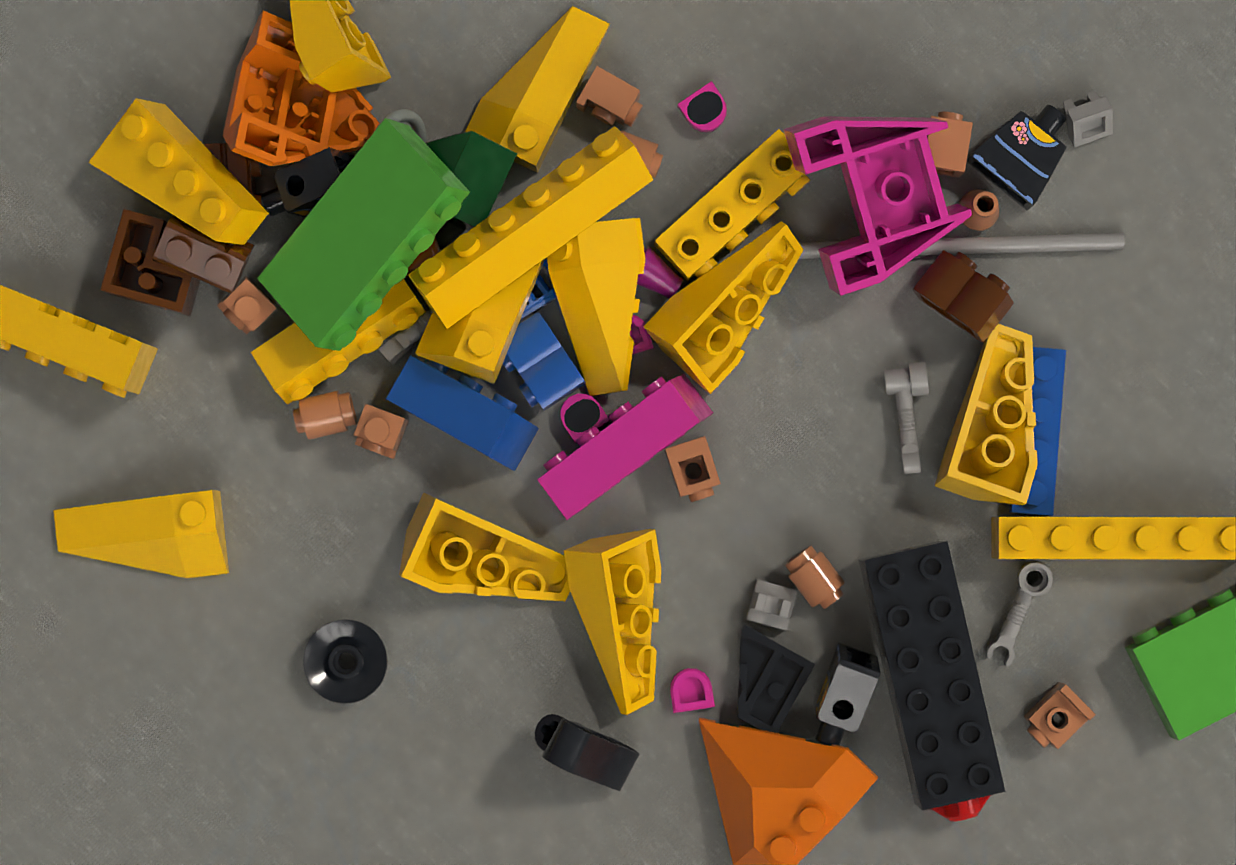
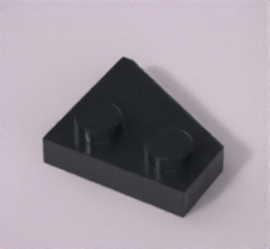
M744 624L741 628L737 717L760 730L777 733L815 664Z

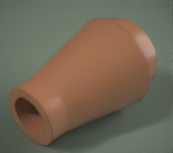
M976 189L966 193L960 200V205L970 208L972 211V216L962 222L968 228L982 231L990 228L997 221L1000 208L998 200L993 193ZM980 200L985 201L989 212L980 211L977 203Z

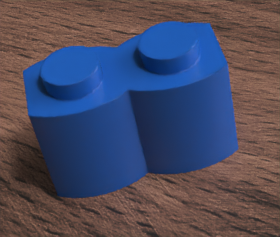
M539 312L518 325L503 365L509 373L517 369L525 383L519 386V389L531 407L539 403L545 411L583 386L586 382Z

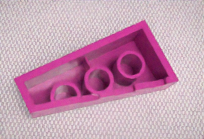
M685 374L679 375L668 382H665L660 377L641 391L646 397L634 407L628 401L608 416L613 422L601 432L596 426L576 440L580 448L569 456L564 451H561L543 465L547 472L537 480L566 520L586 508L620 483L623 478L629 476L651 460L658 452H661L685 435L689 429L713 414L710 407Z

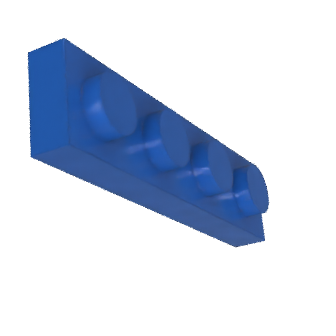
M1033 347L1034 385L1032 386L1033 412L1036 413L1034 448L1037 450L1038 465L1027 503L1025 505L1010 504L1009 513L1053 516L1066 350Z

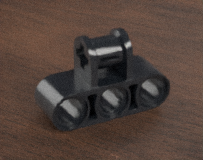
M549 714L541 718L535 729V741L544 751L542 757L569 773L617 791H621L640 754L616 739L556 714Z

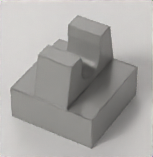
M1094 90L1087 93V103L1075 106L1072 99L1063 101L1068 137L1074 147L1113 134V108L1107 96L1101 98Z
M756 579L746 620L787 631L798 590Z

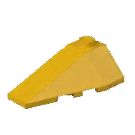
M289 0L294 44L302 61L299 64V69L311 85L318 84L332 93L386 82L391 78L369 33L365 32L362 34L350 19L349 15L354 13L355 10L349 0Z
M572 6L481 98L465 132L473 131L517 153L514 162L538 173L610 24Z
M640 218L595 222L547 257L549 275L590 396L628 390L634 340L630 336L633 313H638L640 299L635 298L638 274L644 273L645 266Z
M780 221L673 295L643 327L670 359L706 392L711 394L739 364L745 353L741 349L752 328L759 329L765 319L760 315L771 295L778 294L781 291L804 249L789 227Z
M544 260L448 329L433 312L415 352L416 355L495 384Z
M998 324L984 341L945 448L935 487L972 500L1025 505L1027 503L1038 465L1037 450L1034 448L1036 413L1033 412L1032 386L1034 385L1032 335Z
M218 490L53 510L58 552L183 578L229 573L221 494Z
M423 492L406 530L399 576L438 593H467L478 596L496 595L566 602L570 588L563 554Z

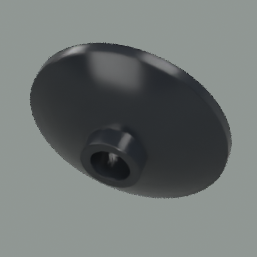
M349 619L336 620L319 628L308 641L303 658L304 672L311 687L323 698L342 704L361 701L374 693L385 677L388 664L387 651L380 636L368 625ZM343 653L353 655L355 663L352 668L346 669L341 666L340 657Z

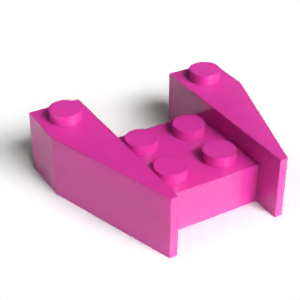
M823 116L784 129L795 170L806 175L837 164L841 165L859 228L860 236L818 249L829 289L842 296L881 283L972 216L970 208L958 203L946 207L927 135L949 128L946 121L936 118Z

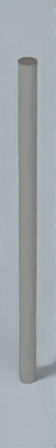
M1123 233L941 238L918 256L940 255L943 250L952 255L958 251L963 254L1121 250L1124 249L1125 239ZM841 241L799 242L804 249L799 259H820L818 249Z

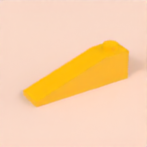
M655 529L592 538L564 550L571 595L619 711L624 715H628L654 701L657 651L651 646L652 622L659 621V609L653 608L654 583L661 584V563Z

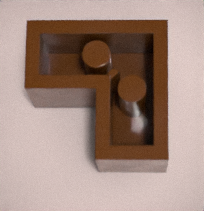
M123 209L100 290L110 295L190 317L201 280L153 259L168 222Z

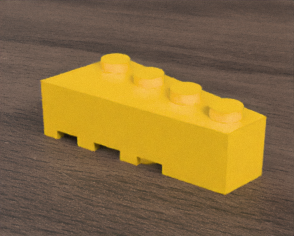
M136 98L88 162L217 242L245 245L269 214L184 123L162 103Z
M0 285L1 349L9 351L12 345L25 349L27 351L24 358L48 367L50 360L65 366L63 374L83 382H87L89 376L104 382L101 389L125 398L127 391L140 394L158 348Z

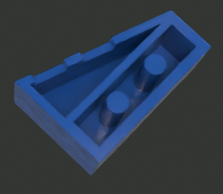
M410 355L386 399L515 471L539 428L514 413L518 405L505 397L495 393L491 400L480 394L484 386L461 374L457 381L446 375L449 367L428 359L422 362Z

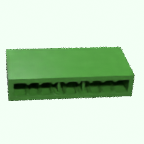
M385 118L257 279L315 347L340 351L354 340L356 331L367 317L374 314L381 307L382 299L390 289L405 278L408 273V267L417 256L432 245L436 233L445 222L459 212L461 203L470 191L409 125Z
M1230 588L1207 598L1209 605L1196 612L1190 607L1172 615L1169 618L1172 624L1158 631L1155 626L1136 633L1132 636L1135 643L1125 647L1165 729L1173 739L1181 740L1236 712V592L1232 593Z

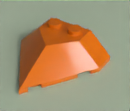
M264 10L261 12L236 69L224 126L223 138L232 152L268 166L298 162L329 147L344 153L357 151L371 137L379 122L370 113L373 107L356 88L331 93L318 84L311 85L299 69V64L302 61L295 48L292 22Z
M705 718L698 719L733 865H797L846 816L879 778L848 747L834 744L829 746L809 742L804 738L745 726L735 727L716 723L715 720Z

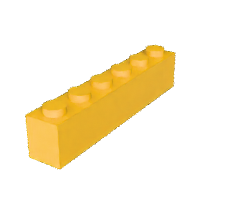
M614 126L606 133L596 137L592 143L574 156L564 160L556 169L542 179L528 186L524 192L506 205L493 211L489 217L467 233L460 235L453 243L435 256L425 260L408 276L430 309L448 329L652 182L653 178L635 145Z
M991 517V558L1236 560V517Z

